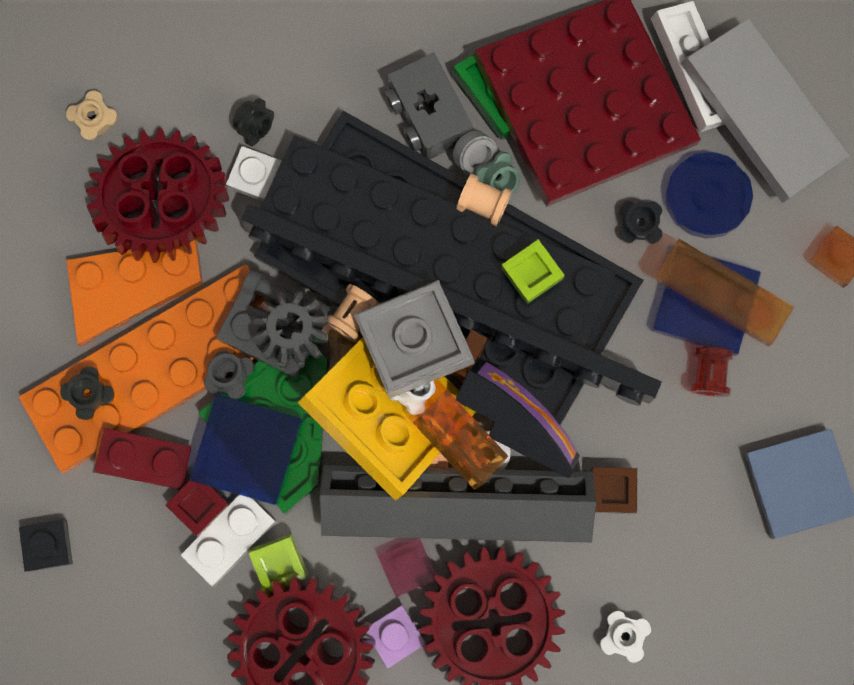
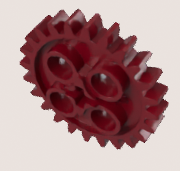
M162 128L158 129L155 139H149L145 130H142L140 142L134 143L131 138L125 136V149L121 151L111 145L109 149L113 156L112 160L103 158L97 160L103 173H90L89 177L95 187L86 189V194L91 202L86 206L91 218H94L92 223L96 231L102 232L101 235L107 245L115 243L121 255L131 248L136 261H139L145 252H149L153 263H157L160 253L166 251L171 261H174L176 259V249L180 247L189 255L192 254L190 242L193 240L206 245L207 240L204 230L218 232L219 227L214 217H226L225 207L222 204L229 201L227 188H224L227 183L225 172H221L222 166L219 158H212L208 145L199 148L195 136L190 137L183 143L180 130H176L170 139H166ZM159 162H162L159 178L163 189L158 192L156 166ZM136 173H145L139 179H130ZM178 173H189L184 178L173 179V177ZM158 197L160 222L159 226L154 228L157 211L152 200H156ZM133 211H143L136 218H126ZM176 211H187L180 218H169Z
M481 547L478 550L477 561H474L468 552H462L461 560L463 566L458 567L451 561L445 562L450 575L444 578L443 576L433 574L432 578L439 586L437 592L431 590L423 591V594L433 601L431 607L418 609V613L430 618V623L420 626L418 632L431 635L432 637L422 648L425 652L437 651L439 653L431 665L437 669L447 664L449 667L444 679L451 682L458 675H461L460 685H472L473 682H477V685H506L508 682L511 685H522L521 677L524 675L537 682L538 676L534 667L538 664L550 669L552 666L544 656L546 651L560 652L561 650L551 641L552 635L565 634L563 628L554 625V619L565 615V610L552 608L551 605L561 594L558 591L546 592L544 589L552 579L551 576L534 577L539 565L537 562L532 561L524 568L521 567L523 554L520 552H516L509 562L506 561L505 548H497L494 558L490 559L487 549ZM509 583H515L521 591L519 603L512 608H506L500 599L503 587ZM470 588L476 593L477 605L470 613L461 614L455 605L456 596L461 590ZM490 609L493 614L503 617L529 612L531 615L528 621L497 623L494 625V632L492 633L489 628L484 626H472L460 630L452 629V623L455 621L488 618ZM522 629L527 637L526 645L520 652L510 653L506 646V638L512 630ZM469 635H478L483 643L481 653L476 658L465 659L461 652L463 640Z
M299 574L294 575L291 578L290 588H287L285 582L278 578L273 582L274 594L265 586L261 587L256 591L260 603L249 598L243 604L249 615L238 614L233 620L243 630L233 631L228 636V640L238 644L239 647L230 651L227 654V659L240 661L241 664L231 673V676H245L247 682L244 685H297L294 679L295 673L304 672L313 678L315 685H367L370 677L360 669H369L375 664L374 658L364 654V652L372 650L376 645V640L363 638V634L370 630L372 623H358L356 618L364 607L360 605L349 609L346 604L350 599L351 593L348 591L339 598L334 596L336 586L334 581L322 590L319 589V579L315 575L310 579L307 586H303ZM296 607L304 610L309 617V626L297 627L289 618V609ZM321 619H327L329 622L328 626L313 642L307 652L301 656L282 680H277L275 678L276 672L292 655L297 646L303 642ZM326 638L339 640L343 645L344 655L333 657L327 654L323 647V640ZM270 642L276 645L280 652V660L270 661L266 659L261 653V643Z

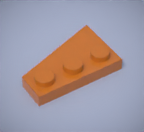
M193 240L190 242L192 247V254L190 255L182 247L176 249V259L174 261H171L166 251L160 253L157 263H153L149 252H145L143 257L136 261L131 249L123 255L119 254V252L66 260L77 344L83 347L94 341L95 337L131 322L130 319L153 307L158 308L203 285L197 241Z

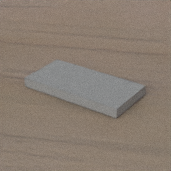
M749 18L688 56L681 63L782 203L849 157V154Z

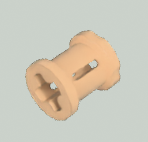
M470 174L460 195L456 210L461 212L465 209L490 219V224L497 227L507 207L512 190L507 188L503 191L478 181L477 175Z
M348 284L345 289L347 295L333 315H327L329 320L327 325L342 336L357 343L361 337L359 335L360 328L354 314L380 303L362 289Z

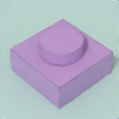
M403 605L373 623L370 630L366 632L369 639L376 640L375 649L387 668L426 644Z

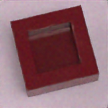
M196 473L165 506L199 537L230 504L200 474Z

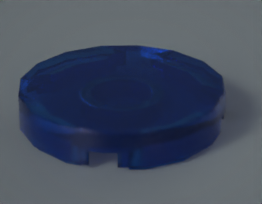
M714 152L694 154L679 164L668 180L665 192L667 211L675 224L690 235L705 239L723 237L737 229L750 212L753 191L751 180L747 173L743 172L736 165L737 162L729 156Z

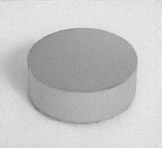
M470 131L457 141L453 150V159L455 164L467 175H475L476 170L480 166H485L490 161L495 160L498 148L495 141L484 132Z

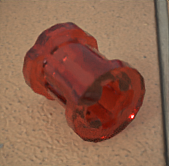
M719 347L694 348L693 355L698 359L696 380L690 386V392L701 396L729 397L731 389L727 387L728 363L734 358V352ZM714 364L713 380H710L711 365Z

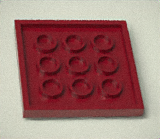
M603 0L475 50L473 55L546 207L694 147L701 140L631 0Z

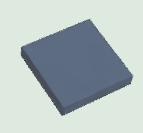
M832 429L744 454L771 539L854 516V495Z

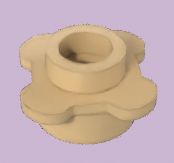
M95 90L89 91L82 102L78 105L69 106L66 111L67 119L77 124L81 129L80 134L82 138L87 141L95 140L98 136L106 133L110 126L116 124L118 119L116 111L108 108L103 102V95ZM91 112H94L96 114L95 118L93 119L88 118V115Z

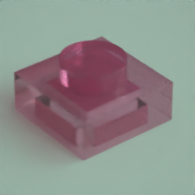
M420 538L379 555L396 597L434 581L432 576L435 573Z

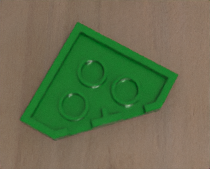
M322 353L318 359L309 355L297 380L258 361L254 365V372L248 375L244 385L246 393L243 397L231 399L227 393L222 392L198 413L285 515L315 490L320 483L324 429L298 402L328 372L329 362Z

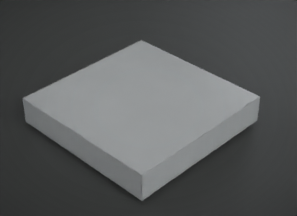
M439 280L354 314L389 399L474 364V358Z

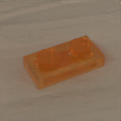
M448 390L438 396L413 422L474 490L484 484L508 457L502 448Z

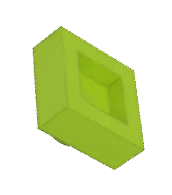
M539 239L501 265L502 271L526 304L559 283L565 276Z
M292 533L253 547L248 553L262 587L265 586L271 592L273 591V582L278 578H281L286 586H288L294 575L299 574L301 580L308 577V571Z

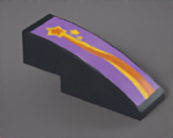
M479 358L469 370L455 401L495 421L488 435L489 438L570 478L580 455L567 433L552 414L526 388L505 372Z

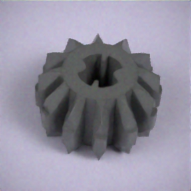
M296 291L292 303H288L284 292L277 293L279 306L274 308L268 301H264L261 304L268 318L262 316L253 318L254 326L263 329V331L253 336V341L256 345L267 344L262 352V356L266 360L273 358L279 352V367L286 368L289 364L290 356H294L298 367L301 368L305 366V359L302 353L307 351L316 359L321 356L320 350L313 342L327 343L329 341V334L318 330L326 326L329 320L326 314L315 315L320 307L316 299L309 301L303 307L304 295L302 292ZM291 321H296L299 329L302 330L301 333L293 332L291 339H286L281 327H289Z

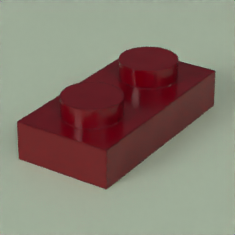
M102 428L92 472L180 490L184 484L192 446Z

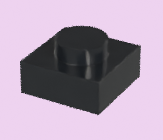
M67 520L19 527L24 572L73 564Z

